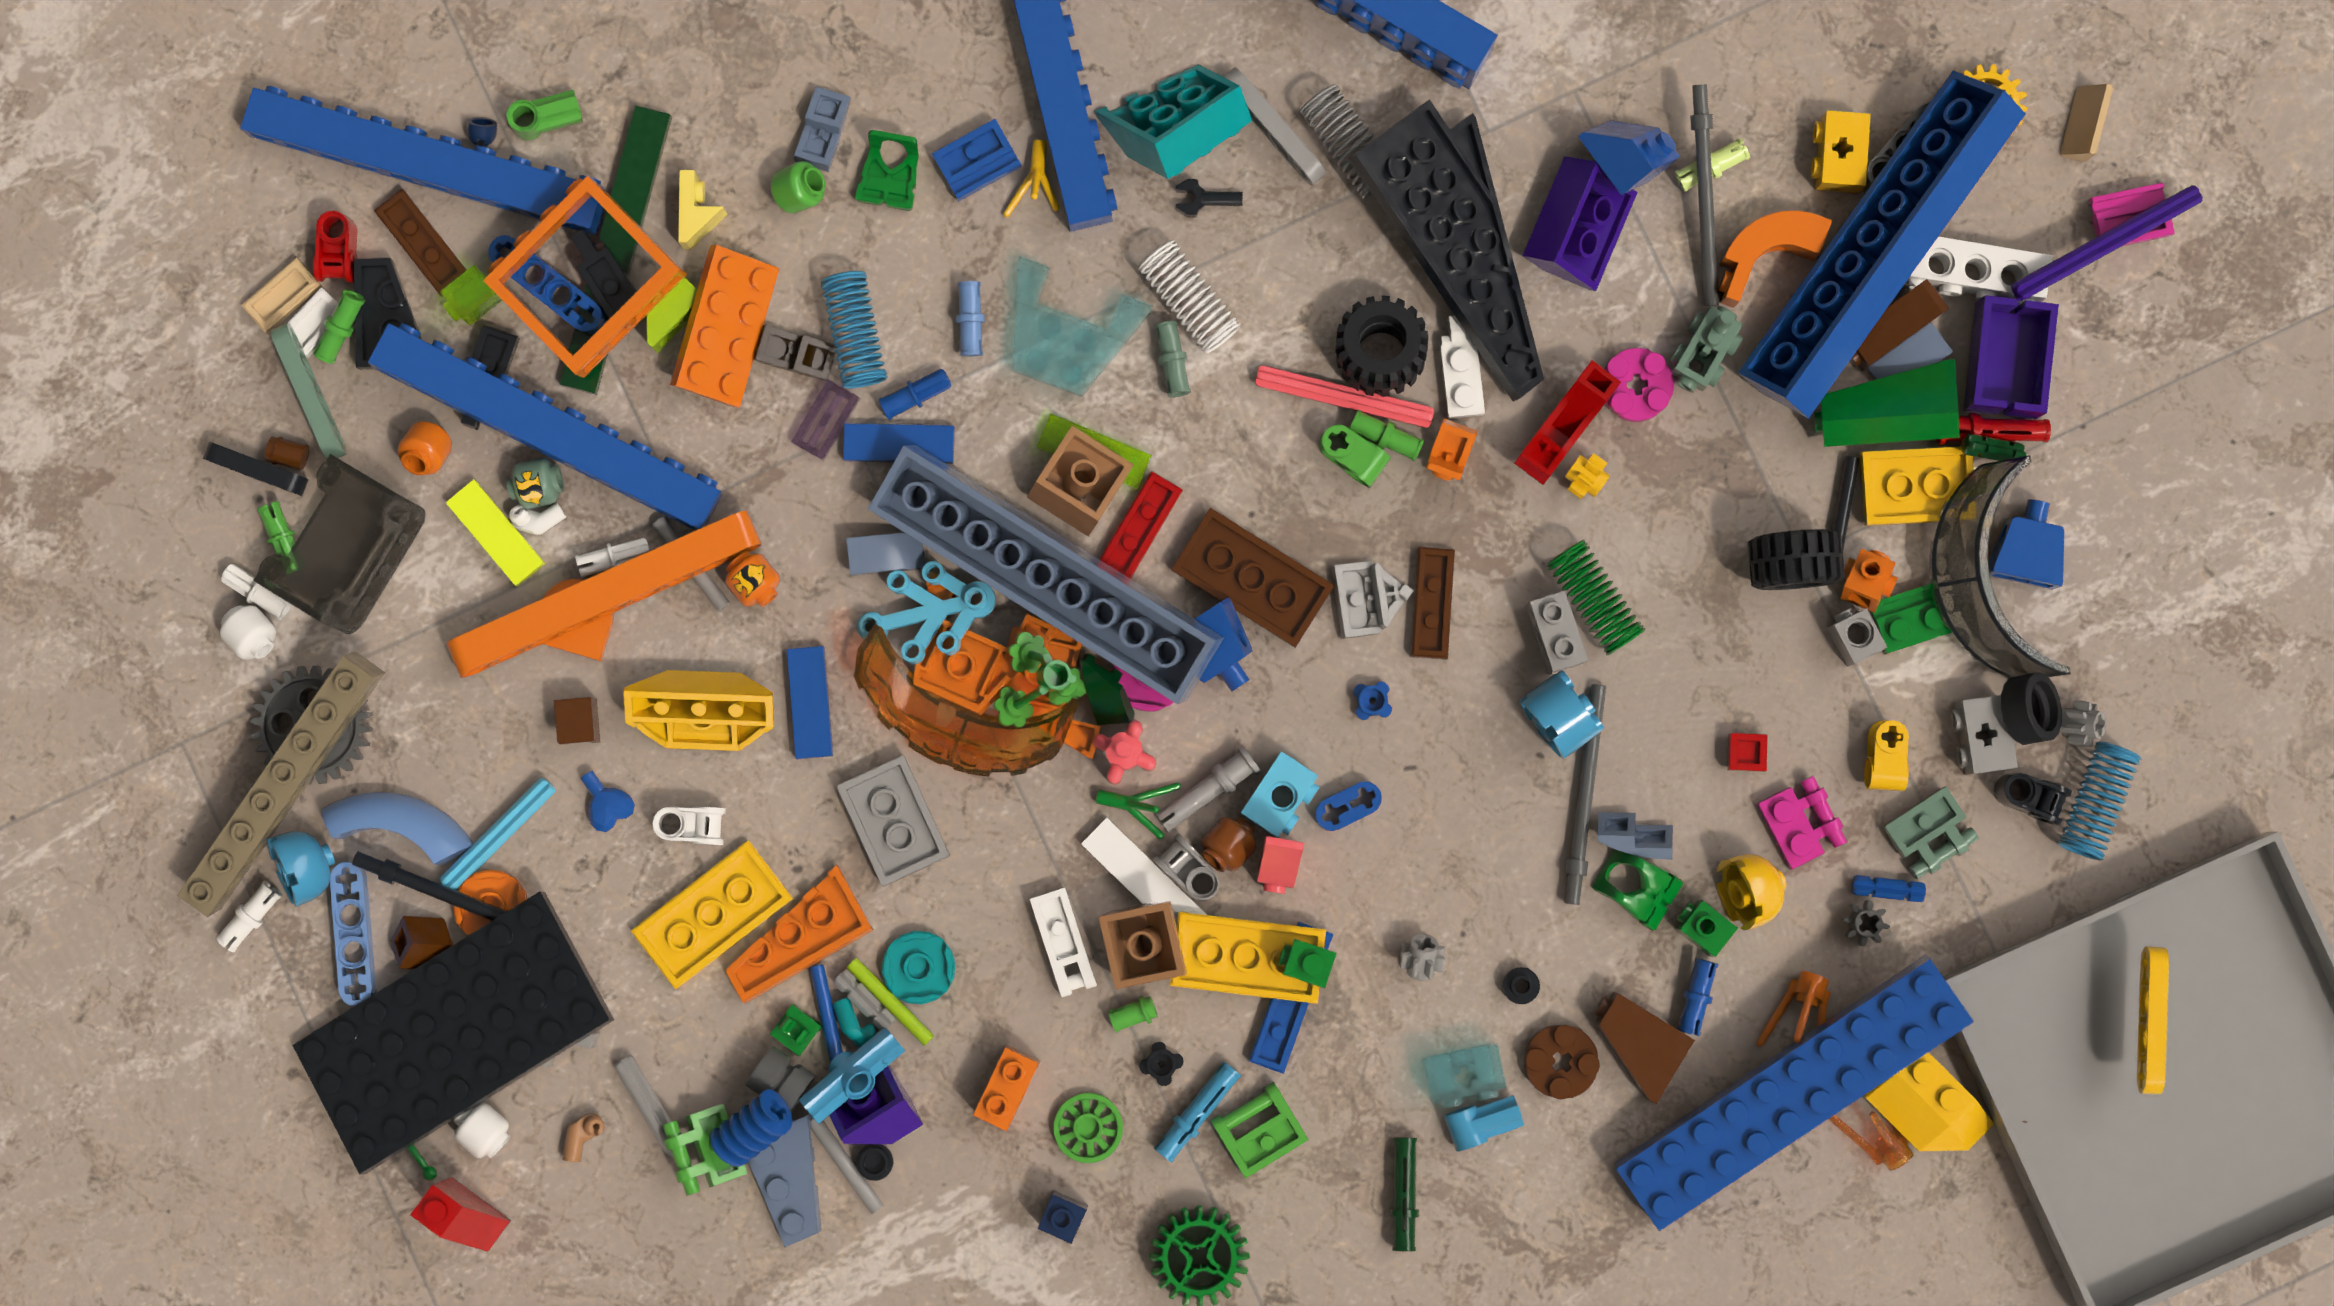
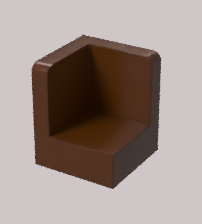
M583 697L554 700L557 742L559 744L600 743L596 698Z
M403 916L390 939L398 968L416 969L453 946L443 918Z

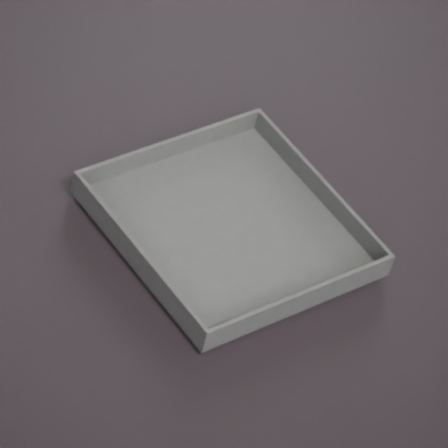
M2279 831L2263 832L1943 976L1974 1020L1972 1024L1955 1034L1954 1037L2078 1306H2152L2334 1223V949ZM2145 946L2165 947L2169 956L2166 1072L2164 1090L2160 1095L2141 1094L2137 1087L2140 961L2142 950Z

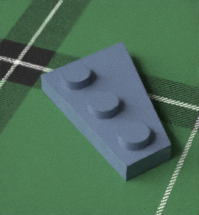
M810 1114L793 1121L791 1129L785 1135H782L776 1142L771 1143L767 1149L761 1151L755 1158L749 1160L750 1167L784 1247L822 1231L818 1186L815 1184V1152L811 1140L810 1128L812 1125Z

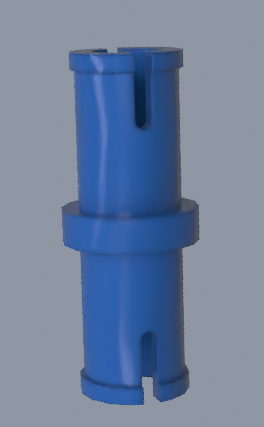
M1695 958L1688 990L1684 989L1682 997L1686 999L1677 1030L1700 1036L1707 1004L1712 1003L1713 997L1710 996V992L1719 964Z

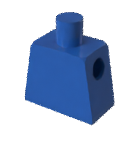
M2029 499L2024 518L2013 516L2005 520L1987 564L1985 575L2052 590L2062 587L2064 527L2046 523L2050 503Z
M1227 597L1195 618V620L1224 637L1199 680L1206 683L1220 674L1232 692L1250 680L1238 661L1253 652L1233 603Z

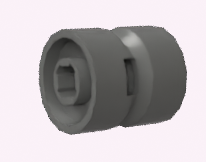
M772 1046L757 1065L745 1086L758 1095L768 1089L776 1091L783 1097L792 1112L799 1103V1099L812 1084L816 1075L801 1064L791 1066L790 1057L775 1046Z

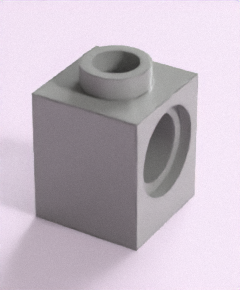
M1853 606L1835 615L1834 618L1837 623L1827 627L1847 667L1887 648L1867 608L1856 612ZM1850 625H1857L1862 629L1863 640L1860 644H1855L1849 640L1847 631Z

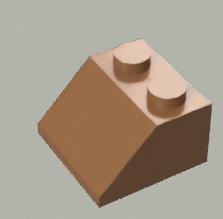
M1071 426L1036 480L1027 498L1089 537L1134 464L1074 426Z
M1171 901L1113 910L1099 916L1115 990L1187 975Z

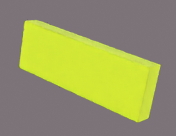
M473 479L446 502L515 586L519 587L546 564L476 480Z

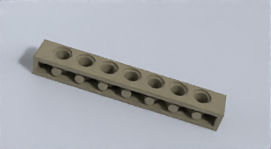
M356 651L341 657L177 895L206 917L223 908L266 846L267 839L273 836L385 674L383 670Z

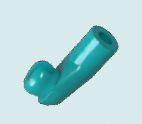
M841 999L833 1004V1009L842 1032L858 1048L862 1047L876 1035L872 1024L860 1028L849 999Z

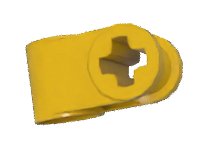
M1877 721L1868 730L1867 758L1864 768L1866 789L1906 790L1909 777L1907 761L1909 735L1905 725L1899 721ZM1882 733H1893L1894 741L1882 740Z

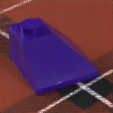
M890 1064L875 1076V1085L867 1096L857 1100L849 1098L829 1115L840 1140L844 1144H893L923 1125L911 1098Z

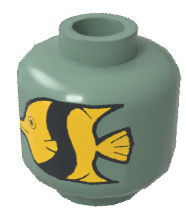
M545 457L514 465L512 478H508L506 481L510 498L512 500L517 499L525 509L553 504L557 502L560 492H564V480L560 467L557 463L552 464Z

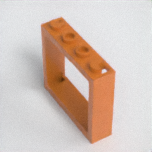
M586 176L583 180L579 178L574 181L565 192L567 196L557 206L554 204L548 207L540 216L539 220L541 222L532 232L528 230L521 234L513 244L515 249L506 258L500 257L493 262L488 269L489 275L483 280L575 375L583 378L687 275L632 217L589 176ZM592 196L643 247L661 268L573 354L504 283Z

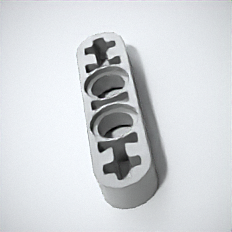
M1236 67L1223 76L1240 85L1253 122L1301 177L1311 186L1326 174L1323 165L1246 76Z

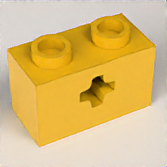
M1827 110L1820 118V121H1815L1813 143H1818L1817 157L1812 158L1810 169L1811 179H1816L1815 190L1859 193L1866 186L1871 114ZM1836 145H1840V152L1846 153L1842 159L1838 158L1839 154L1837 151H1832Z

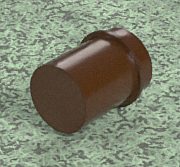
M281 436L278 438L270 437L265 449L266 461L271 462L273 465L280 464L300 470L305 468L309 457L308 445L285 440Z

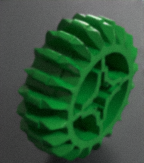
M1196 1205L1195 1217H1189V1211L1186 1207L1181 1208V1215L1184 1220L1178 1222L1173 1214L1168 1215V1221L1173 1227L1169 1230L1166 1226L1160 1224L1157 1230L1165 1236L1164 1240L1159 1238H1152L1151 1245L1161 1248V1252L1149 1254V1260L1161 1261V1265L1151 1269L1152 1275L1164 1273L1165 1277L1158 1282L1159 1288H1165L1171 1283L1173 1287L1168 1294L1169 1298L1174 1299L1179 1291L1184 1293L1182 1305L1185 1306L1189 1304L1191 1295L1197 1296V1306H1203V1296L1206 1295L1210 1296L1212 1305H1217L1218 1298L1216 1292L1221 1291L1225 1298H1230L1231 1292L1226 1285L1231 1283L1234 1287L1240 1288L1242 1283L1234 1274L1235 1272L1239 1274H1247L1248 1272L1246 1266L1238 1264V1260L1250 1259L1249 1252L1238 1251V1247L1248 1243L1247 1238L1240 1237L1234 1239L1233 1236L1241 1230V1226L1237 1223L1228 1229L1226 1227L1230 1220L1228 1213H1225L1220 1221L1215 1220L1217 1214L1216 1207L1210 1208L1208 1217L1202 1216V1205ZM1193 1226L1212 1228L1199 1241H1191L1179 1235L1183 1230ZM1221 1235L1227 1241L1231 1251L1228 1268L1222 1266L1212 1253ZM1210 1241L1206 1250V1258L1209 1260V1263L1206 1262L1202 1265L1200 1261V1265L1194 1264L1191 1268L1193 1255L1189 1249L1197 1248L1199 1251V1247L1205 1248ZM1171 1243L1178 1247L1179 1251L1186 1257V1263L1178 1277L1172 1271L1168 1261V1251ZM1200 1271H1207L1220 1278L1205 1286L1187 1284Z

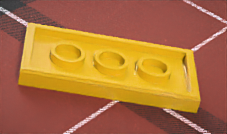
M747 840L632 929L631 932L676 990L794 898L750 840Z
M1179 912L1177 932L1187 975L1171 978L1170 986L1318 1004L1320 987L1283 975L1284 967L1278 965L1284 944L1292 945L1294 939L1324 948L1325 929Z

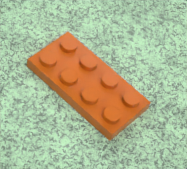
M710 245L670 386L731 407L740 408L780 268L719 245Z

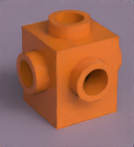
M1861 548L1857 559L1849 558L1844 568L1845 580L1847 581L1840 599L1861 608H1867L1875 613L1882 596L1890 598L1898 577L1892 575L1896 562L1891 561L1883 552L1877 550L1867 551Z

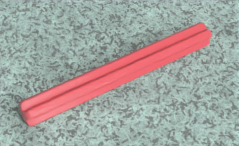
M1265 365L1259 367L1255 380L1258 387L1355 411L1359 409L1363 413L1423 428H1429L1433 419L1434 409L1430 406L1390 396L1381 397V394L1377 393L1370 396L1366 395L1365 390L1360 389L1357 391L1353 387Z

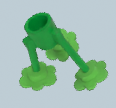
M1021 632L1016 637V644H1012L1008 649L1010 656L1013 657L1011 659L1013 670L1017 672L1025 670L1029 673L1037 672L1036 679L1039 686L1027 695L1021 690L1015 692L1011 687H1004L1000 690L999 698L994 701L993 706L999 712L998 720L1003 726H1011L1012 724L1018 728L1024 726L1026 723L1025 719L1030 718L1034 712L1030 702L1041 695H1045L1048 691L1049 701L1057 706L1062 705L1064 702L1068 706H1074L1077 703V697L1084 696L1086 693L1085 683L1080 679V671L1076 668L1070 669L1061 660L1053 661L1048 650L1043 647V637L1039 635L1032 636L1028 632Z

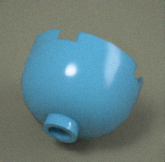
M298 831L282 833L267 839V848L271 861L276 859L275 862L278 869L276 873L290 902L295 907H298L319 897L328 887L331 879L329 866L335 864L328 844L320 845L314 836Z

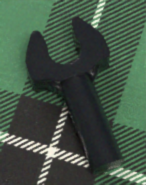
M1187 179L1176 186V192L1191 193L1195 197V200L1190 204L1179 203L1175 206L1176 211L1186 217L1196 218L1199 210L1204 206L1243 205V192L1205 191L1199 186L1197 179Z

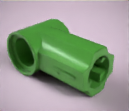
M574 90L533 101L518 100L510 105L506 113L507 121L514 134L519 139L525 141L534 140L542 133L583 122ZM528 113L534 115L531 125L527 127L517 126V120L521 115Z

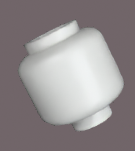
M236 606L230 609L222 618L220 637L240 659H260L268 655L273 649L276 627L256 606Z
M486 1103L479 1104L474 1109L468 1110L454 1120L458 1125L454 1133V1139L477 1159H481L486 1155L491 1159L511 1137L507 1133L509 1130L508 1121Z

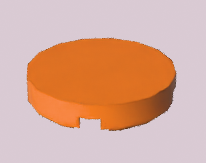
M497 870L476 872L468 877L457 890L506 911L528 899L526 891L518 879L507 872ZM453 906L456 923L468 936L491 922V920Z

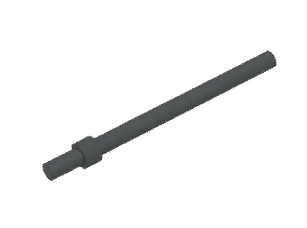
M1707 84L1692 86L1694 115H1690L1691 130H1695L1704 306L1719 305L1710 147V129H1713V115L1709 114Z
M1592 684L1590 702L1596 710L1594 714L1602 723L1607 686ZM1601 731L1584 744L1570 859H1566L1565 874H1568L1566 904H1580L1583 876H1587L1588 861H1585Z

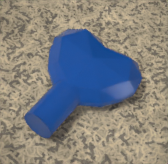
M593 771L581 777L582 782L592 795L588 815L590 824L596 831L607 832L614 827L617 820L626 819L633 814L635 804L630 795L616 788H604Z

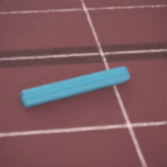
M539 778L440 877L441 883L457 891L460 885L473 875L555 793L553 785L545 778Z

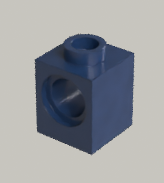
M1054 1190L1037 1229L1072 1244L1088 1205Z

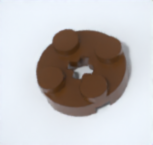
M1552 1025L1541 1029L1530 1039L1525 1051V1073L1530 1083L1542 1094L1559 1100L1574 1098L1584 1093L1593 1084L1600 1068L1598 1051L1594 1042L1582 1030L1568 1025ZM1556 1052H1559L1561 1055L1566 1053L1570 1055L1571 1059L1568 1061L1570 1068L1567 1071H1564L1562 1068L1556 1071L1553 1069L1552 1065L1555 1063L1553 1055Z

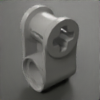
M1177 834L1174 837L1175 842L1160 857L1155 856L1152 860L1175 883L1178 882L1194 899L1199 901L1211 900L1219 891L1220 883L1218 876L1201 859V855L1180 834ZM1181 852H1183V854L1173 864H1170ZM1199 874H1207L1213 879V888L1207 894L1201 895L1193 890V880Z

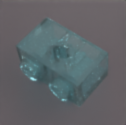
M1493 1042L1422 1058L1431 1102H1440L1441 1108L1463 1104L1462 1097L1477 1095L1478 1101L1499 1097L1498 1090L1507 1088L1497 1043ZM1464 1066L1468 1071L1474 1072L1475 1077L1469 1079L1468 1086H1464L1461 1081H1456L1455 1076L1461 1074V1067Z

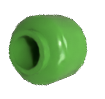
M799 161L777 170L772 176V197L776 204L787 213L796 214L817 206L823 199L825 179L820 170L809 162Z

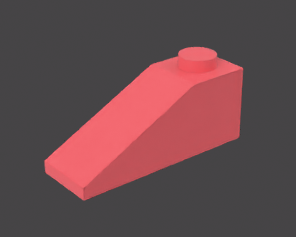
M1268 836L1264 838L1256 881L1264 883L1263 891L1285 894L1286 887L1294 888L1304 847L1303 842Z

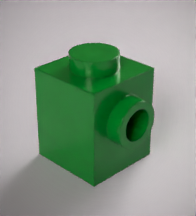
M1697 900L1694 905L1688 902L1676 917L1680 923L1675 930L1709 957H1716L1738 929V927L1703 900Z

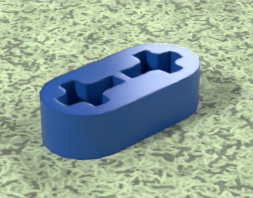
M1371 782L1357 783L1319 803L1315 811L1316 822L1326 831L1339 830L1375 812L1381 804V792ZM1363 788L1365 792L1372 791L1375 795V798L1371 800L1372 807L1366 809L1364 804L1352 808L1349 802L1359 797L1357 790ZM1330 804L1335 809L1345 804L1348 811L1338 816V824L1333 825L1331 821H1323L1322 815L1326 813V805Z

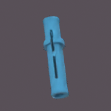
M1223 1061L1180 1116L1176 1114L1172 1119L1175 1123L1159 1143L1154 1146V1149L1173 1163L1192 1137L1196 1138L1199 1135L1197 1130L1242 1075Z

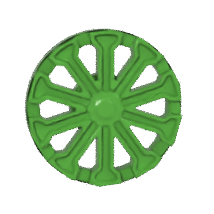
M1082 1093L1071 1097L1060 1107L1054 1120V1136L1059 1148L1069 1158L1081 1163H1095L1109 1157L1117 1149L1123 1134V1121L1117 1107L1106 1097L1095 1093ZM1091 1099L1098 1100V1105L1093 1114L1090 1111ZM1079 1100L1082 1102L1083 1114L1077 1110L1074 1102ZM1104 1107L1111 1109V1114L1099 1118ZM1065 1111H1069L1076 1121L1064 1119L1062 1115ZM1109 1122H1117L1116 1129L1103 1127V1125ZM1061 1126L1073 1128V1131L1063 1135L1060 1133L1059 1128ZM1101 1135L1113 1137L1114 1142L1112 1145H1108ZM1076 1137L1075 1145L1073 1148L1068 1149L1065 1145L1066 1141ZM1095 1141L1103 1149V1153L1100 1155H1096L1094 1152ZM1083 1143L1087 1145L1086 1156L1079 1155V1150Z

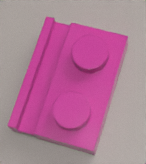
M2163 183L2090 198L2088 203L2092 208V220L2096 237L2165 200ZM2172 219L2123 246L2171 237L2175 234Z

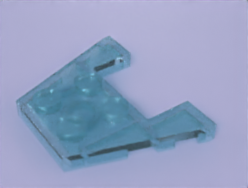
M1019 256L1017 261L1013 372L1082 397L1151 314L1153 306L1122 294L1109 329L1038 304L1051 270L1050 267Z

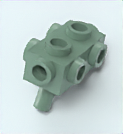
M1711 306L1705 315L1698 311L1687 330L1693 334L1686 346L1680 343L1669 361L1675 365L1672 374L1677 377L1675 383L1679 387L1694 393L1696 388L1703 391L1708 385L1712 387L1716 385L1725 368L1720 366L1721 361L1726 353L1732 356L1743 339L1738 334L1743 324L1736 320L1737 315L1722 306H1718L1717 309ZM1691 361L1700 363L1701 371L1699 373L1689 369Z

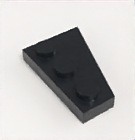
M391 258L354 259V291L365 299L355 318L356 368L359 370L373 369L368 360L388 323L397 328L403 323L419 331L394 260Z

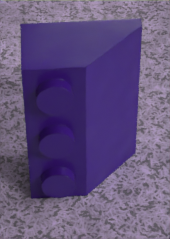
M1564 156L1522 256L1545 272L1588 290L1597 291L1638 192L1632 190L1621 195L1596 161Z

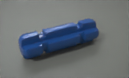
M1856 875L1852 880V893L1860 896L1872 894V897L1894 900H1904L1906 898L1907 901L1923 902L1926 895V885L1923 882L1909 881L1906 883L1905 880L1879 877L1871 879L1870 876Z

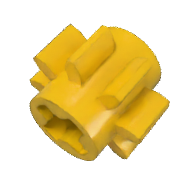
M1595 453L1589 459L1580 454L1564 476L1572 482L1567 490L1580 499L1586 493L1595 498L1611 476L1603 471L1608 462Z

